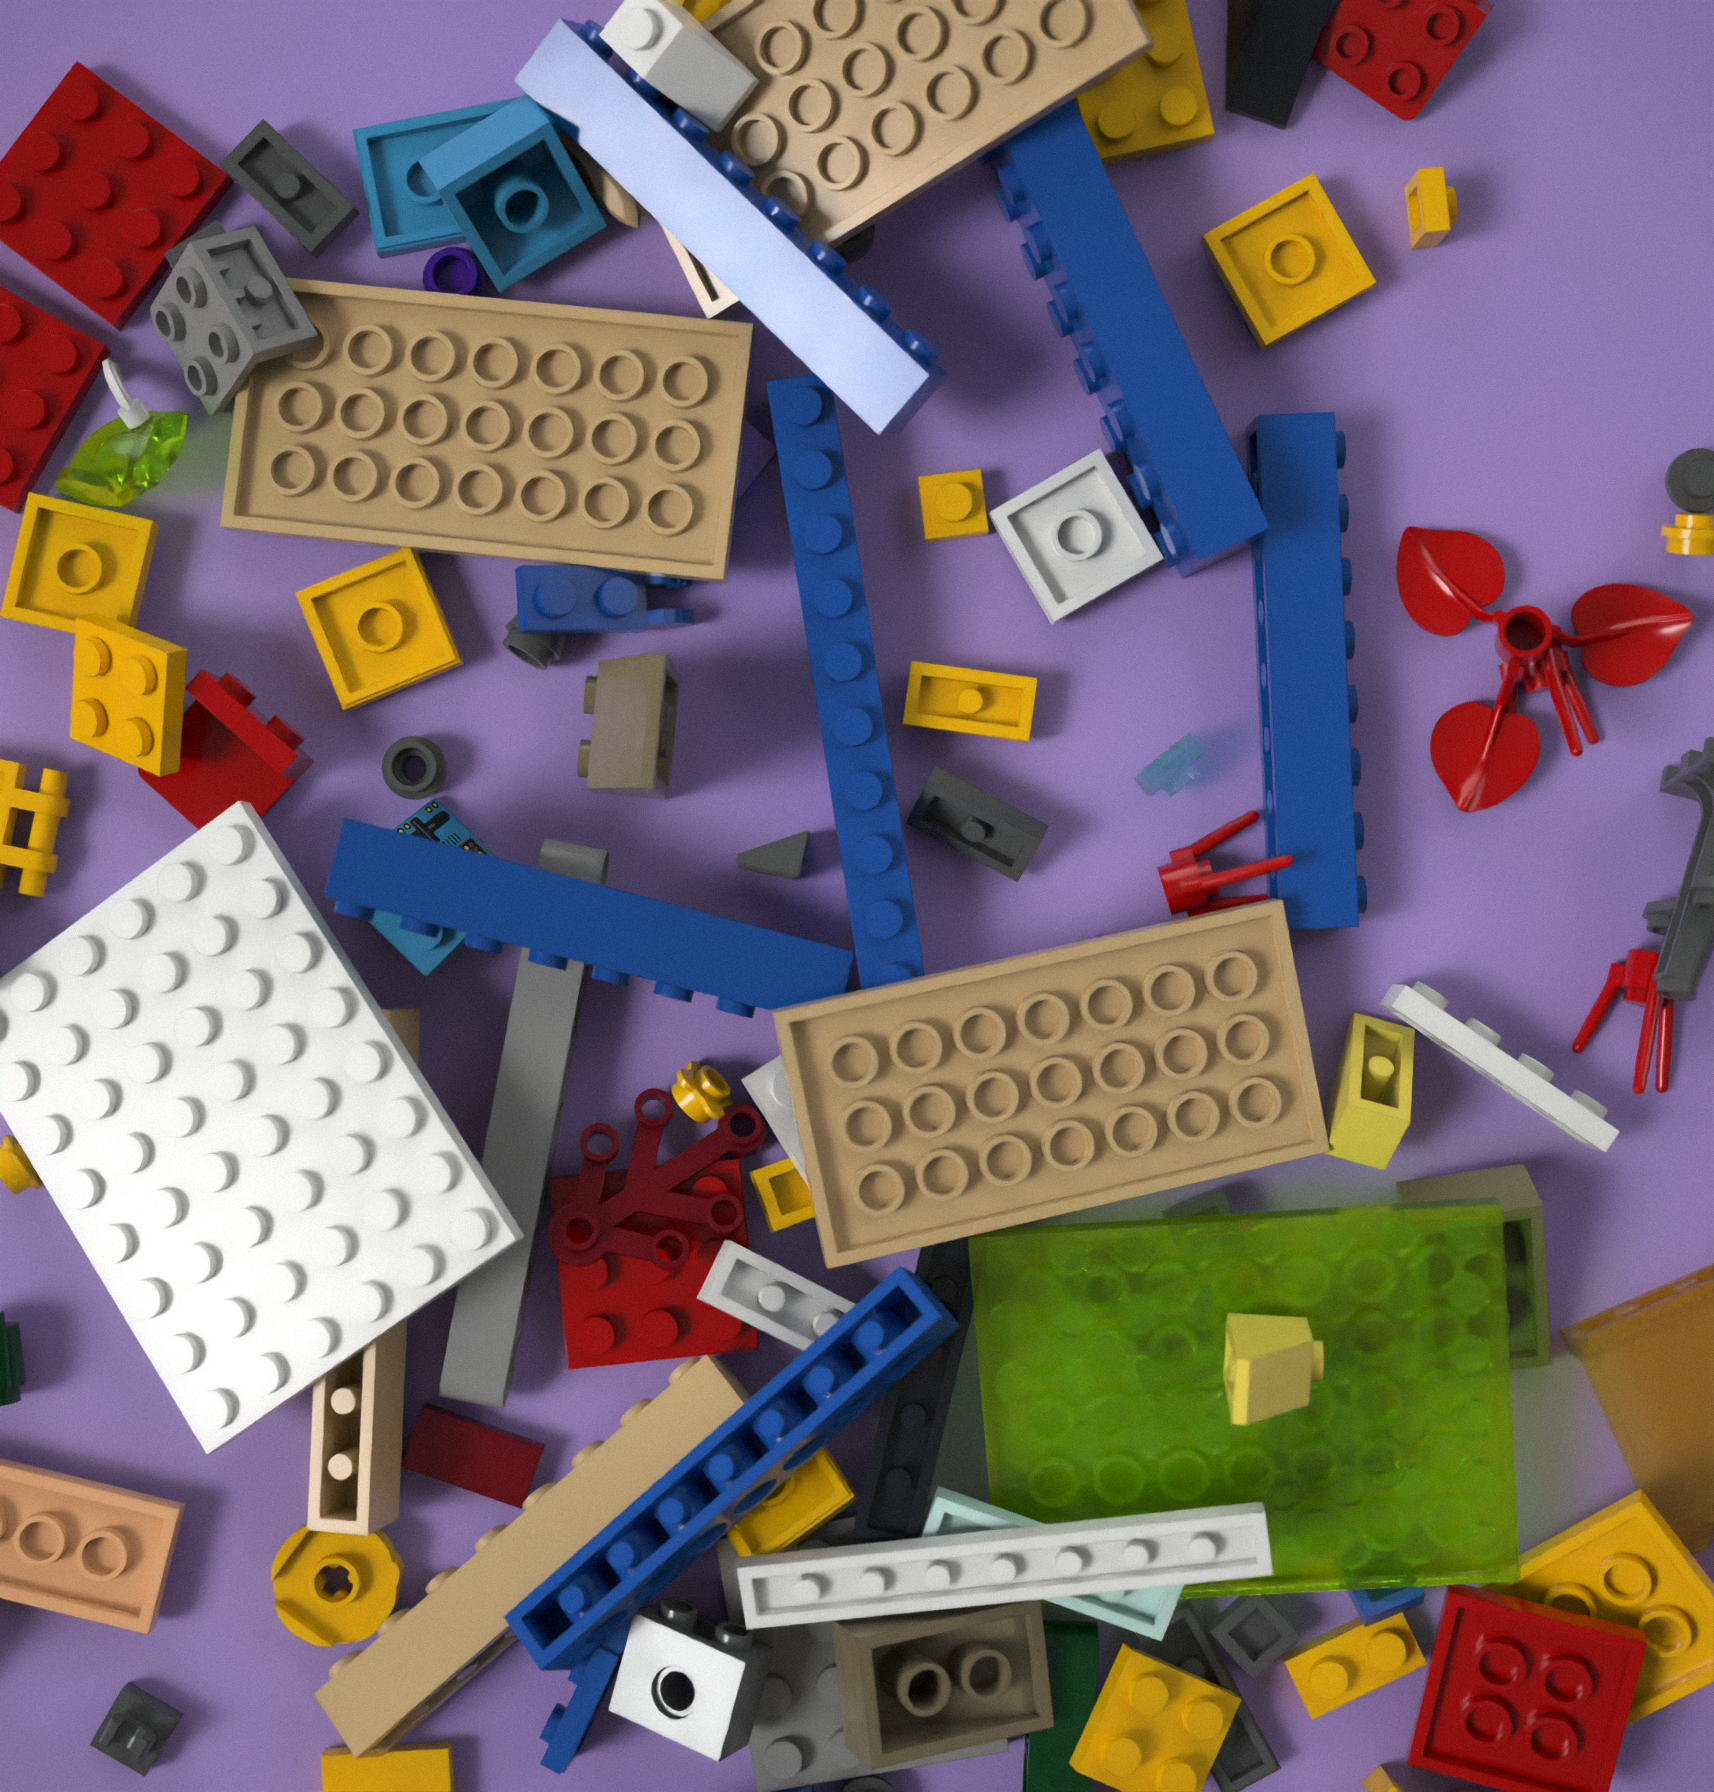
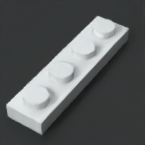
M1416 981L1412 988L1407 985L1392 984L1379 1003L1381 1007L1587 1148L1606 1153L1620 1131L1603 1120L1608 1112L1603 1105L1576 1089L1570 1097L1550 1084L1555 1074L1549 1068L1524 1053L1521 1054L1518 1060L1509 1056L1497 1047L1502 1040L1500 1035L1474 1018L1469 1017L1466 1023L1463 1024L1444 1011L1449 1001L1427 985Z

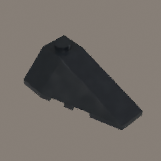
M1228 0L1227 33L1225 36V110L1282 130L1285 129L1332 0Z

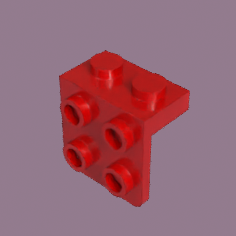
M1342 0L1321 31L1312 55L1319 63L1398 118L1405 121L1412 120L1423 108L1471 37L1494 7V4L1488 0Z
M201 669L185 687V690L196 700L183 713L179 772L159 777L138 767V774L198 830L237 801L250 802L262 820L313 764L314 760L299 748L305 739L291 725L276 714L268 720L251 704L257 696L242 681L228 671L220 677Z

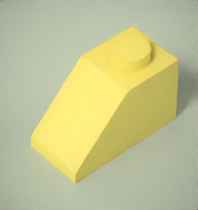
M1356 1012L1353 1013L1326 1105L1325 1127L1330 1152L1324 1154L1385 1170L1411 1122L1415 1029Z
M1227 1313L1223 1379L1232 1425H1249L1309 1405L1310 1381H1322L1324 1349L1322 1341H1313L1307 1318Z

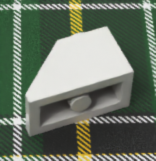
M624 0L599 34L645 81L712 130L719 133L760 82L677 0Z

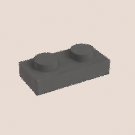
M264 119L219 164L237 184L315 258L360 214L356 207Z
M937 766L934 767L906 821V824L1016 882L1019 881L1049 826Z

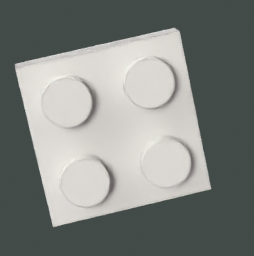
M1100 448L995 508L988 515L1052 625L1164 559Z

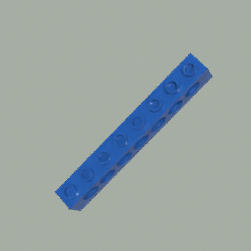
M899 1266L504 1616L540 1671L572 1670L961 1326L919 1275Z

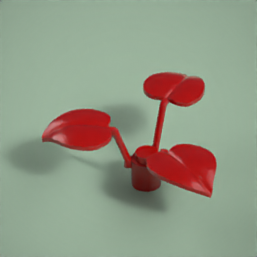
M1409 526L1404 530L1400 540L1396 561V579L1402 604L1410 618L1423 630L1441 637H1452L1462 632L1472 616L1481 623L1496 625L1498 629L1494 640L1495 649L1498 656L1508 664L1493 710L1479 702L1471 701L1458 704L1440 717L1431 735L1430 757L1434 770L1450 794L1457 809L1465 813L1488 809L1509 798L1526 782L1537 764L1540 754V736L1536 724L1524 715L1504 714L1520 667H1528L1537 663L1544 656L1550 642L1553 640L1569 648L1582 647V665L1586 672L1595 680L1611 687L1624 688L1635 686L1653 677L1665 665L1694 619L1693 614L1682 604L1655 590L1631 584H1605L1587 591L1574 603L1571 610V621L1578 635L1572 636L1561 631L1560 626L1552 625L1547 614L1534 606H1517L1507 613L1502 610L1487 612L1483 609L1499 598L1505 583L1504 563L1498 551L1483 538L1458 530H1431Z

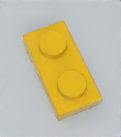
M911 661L902 726L1028 743L1038 678Z
M1402 1612L1368 1627L1364 1626L1359 1616L1281 1655L1312 1720L1427 1664Z

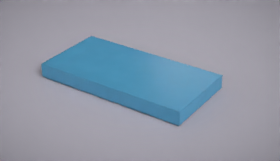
M519 97L352 129L375 249L380 259L467 242L418 160ZM537 104V106L540 108V110L543 112L546 118L550 121L557 136H559L561 133H564L565 135L571 137L546 111H544ZM573 163V165L575 166V168H576L578 174L580 175V173H579V171H578L576 165ZM590 193L601 215L610 214L597 202V200Z

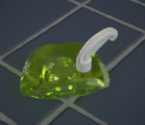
M107 358L102 361L103 372L109 388L121 406L117 411L120 417L106 423L85 440L74 455L69 467L60 471L54 486L57 492L93 506L122 507L156 487L180 456L189 415L178 411H147L138 398L132 400L122 382L123 376L119 365Z

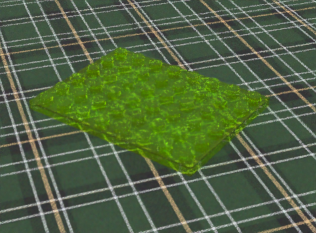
M1498 1197L1007 1228L968 1236L991 1505L1044 1524H1055L1263 1502L1273 1575L1184 1584L1179 1599L1520 1581L1502 1204ZM1227 1313L1307 1318L1313 1341H1322L1324 1349L1322 1381H1310L1309 1405L1249 1425H1232L1223 1379ZM1041 1599V1606L1058 1605Z

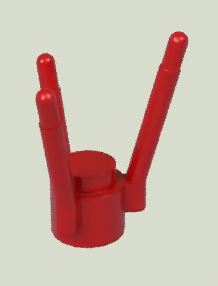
M1552 640L1544 656L1537 663L1528 667H1520L1504 714H1517L1518 684H1524L1526 694L1549 690L1570 753L1574 757L1582 755L1583 747L1572 710L1588 743L1592 745L1599 742V734L1572 673L1568 651H1563L1562 644ZM1507 663L1499 665L1502 681L1508 665Z
M1251 810L1193 844L1169 851L1172 863L1157 867L1171 915L1187 911L1188 917L1268 900V894L1221 898L1211 897L1219 895L1217 887L1288 868L1293 865L1294 859L1291 855H1282L1216 873L1212 872L1208 859L1196 862L1195 858L1255 823L1259 819V814Z
M1630 949L1625 965L1611 963L1606 984L1582 1024L1581 1030L1572 1044V1050L1574 1053H1582L1617 992L1620 988L1624 989V1002L1645 1008L1632 1090L1635 1094H1643L1645 1092L1658 1024L1655 1088L1657 1092L1665 1093L1669 1086V1070L1671 1068L1675 1000L1659 996L1655 993L1657 983L1652 982L1660 954Z

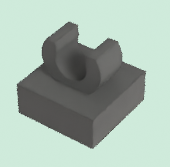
M128 1682L121 1689L90 1745L145 1777L154 1766L184 1713Z

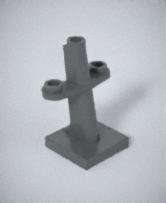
M1711 736L1705 739L1703 752L1690 749L1681 756L1680 767L1667 765L1663 768L1659 792L1698 801L1701 808V820L1678 896L1648 902L1642 914V917L1648 920L1646 929L1649 932L1665 936L1652 982L1657 983L1655 993L1659 996L1679 1001L1696 1000L1699 983L1714 950V737Z

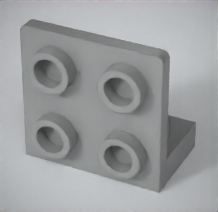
M255 226L190 241L150 307L153 325L158 336L168 343L184 371L187 386L195 396L200 398L208 414L211 416L224 412L256 363L308 349L318 337L317 331Z

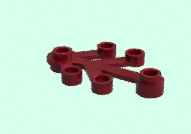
M650 1088L643 1091L637 1097L634 1105L638 1126L624 1189L602 1204L600 1202L607 1164L612 1162L618 1155L619 1138L616 1131L605 1123H595L588 1126L580 1138V1147L584 1159L574 1202L559 1208L552 1216L548 1225L547 1237L554 1255L567 1265L584 1267L598 1262L606 1253L650 1261L663 1271L674 1272L681 1269L689 1259V1243L681 1232L667 1229L653 1237L617 1228L616 1226L636 1213H642L707 1226L711 1232L719 1236H729L737 1232L743 1223L744 1210L741 1202L735 1196L719 1194L711 1199H705L670 1191L727 1154L746 1158L758 1153L765 1145L768 1135V1123L759 1108L744 1102L730 1105L724 1110V1116L718 1120L715 1131L655 1169L663 1128L670 1123L673 1117V1103L670 1096L661 1089ZM650 1100H659L665 1105L666 1112L659 1119H648L642 1113L643 1105ZM746 1117L754 1123L755 1130L747 1137H738L731 1131V1123L736 1118ZM597 1134H604L612 1141L610 1150L600 1155L592 1153L588 1149L589 1140ZM719 1205H729L735 1209L737 1217L732 1224L722 1226L713 1220V1210ZM577 1222H585L592 1228L590 1239L581 1244L570 1241L567 1236L569 1228ZM666 1240L677 1241L683 1249L681 1256L672 1262L662 1260L657 1253L658 1247L662 1242Z

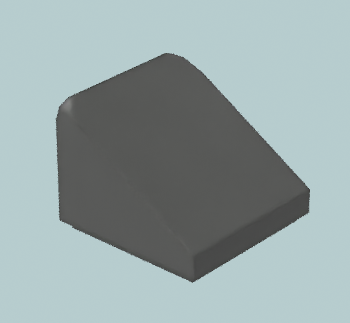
M804 831L739 853L736 864L739 865L740 869L797 881V878L801 877L810 832Z

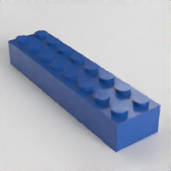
M1071 99L977 159L982 166L991 163L1000 185L994 187L999 208L1008 223L1017 220L1026 239V243L1021 244L1020 249L1027 269L1035 281L1044 278L1053 298L1052 301L1047 302L1051 321L1061 338L1070 335L1080 358L1073 360L1078 380L1088 396L1094 393L1097 394L1106 413V416L1100 418V425L1106 441L1114 453L1123 450L1133 473L1126 476V481L1138 508L1141 511L1149 508L1159 531L1153 533V540L1164 557L1162 562L1168 569L1176 566L1181 579L1251 548L1270 529V526L1074 100Z

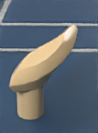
M564 133L558 136L568 156L576 165L587 189L608 213L622 223L637 229L640 228L641 219L655 218L573 138Z

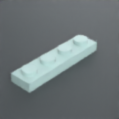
M938 1486L919 1538L1046 1524ZM1184 1584L1047 1598L1044 1600L1162 1641Z

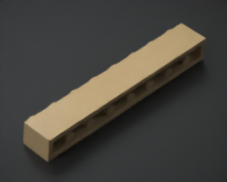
M379 1006L418 1067L421 1008ZM407 1320L313 1384L307 1530L368 1536L399 1519Z
M706 1354L701 1359L695 1356L679 1365L668 1378L671 1384L653 1401L650 1398H646L633 1405L620 1419V1424L623 1427L605 1442L598 1440L582 1449L571 1462L574 1468L556 1485L554 1482H549L530 1494L522 1505L526 1511L508 1526L501 1524L485 1533L474 1545V1549L477 1552L460 1568L452 1566L438 1574L425 1588L428 1595L411 1610L404 1608L391 1615L378 1627L377 1633L380 1637L363 1652L356 1650L347 1654L330 1668L328 1675L331 1679L315 1692L314 1696L355 1758L383 1756L516 1641L518 1637L504 1616L751 1398V1395L724 1361Z

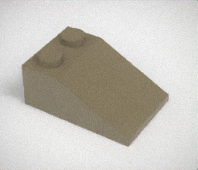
M647 653L601 660L598 665V675L587 676L584 691V714L594 715L591 740L581 739L577 764L578 777L587 778V790L601 794L668 800L680 673L667 654Z
M1524 1163L1396 1182L1400 1237L1424 1382L1552 1365L1544 1208Z
M1041 1599L832 1621L845 1747L871 1770L1054 1727Z

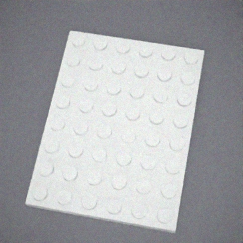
M237 801L0 978V1112L207 1455L220 1450L525 1238L250 802Z

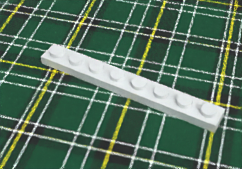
M1263 1502L744 1556L739 1558L737 1565L746 1629L1273 1575Z

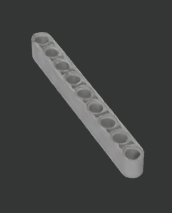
M546 838L541 848L537 868L605 886L610 852L609 849ZM522 947L481 1162V1168L525 1238L458 1284L439 1390L440 1397L502 1409L506 1405L511 1388L549 1187V1178L553 1166L590 964L571 959L568 961L566 971L529 962L528 957L531 949Z

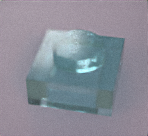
M1188 733L1132 778L1148 797L1156 794L1162 788L1171 797L1199 774V771L1192 763L1200 758L1205 751L1192 735Z

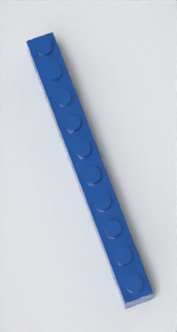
M816 374L766 381L860 984L861 990L925 976L834 394L833 390Z

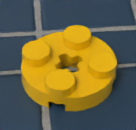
M306 1522L284 1542L272 1564L271 1582L274 1579L273 1591L277 1599L274 1605L277 1614L283 1624L294 1635L316 1646L333 1647L335 1643L346 1644L356 1640L354 1642L356 1643L367 1639L390 1616L397 1604L401 1593V1577L404 1573L402 1557L395 1550L390 1538L381 1529L368 1536L307 1530ZM341 1565L350 1572L347 1579L353 1584L352 1591L349 1593L345 1589L340 1588L332 1595L323 1588L328 1578L321 1570L324 1566L335 1569Z

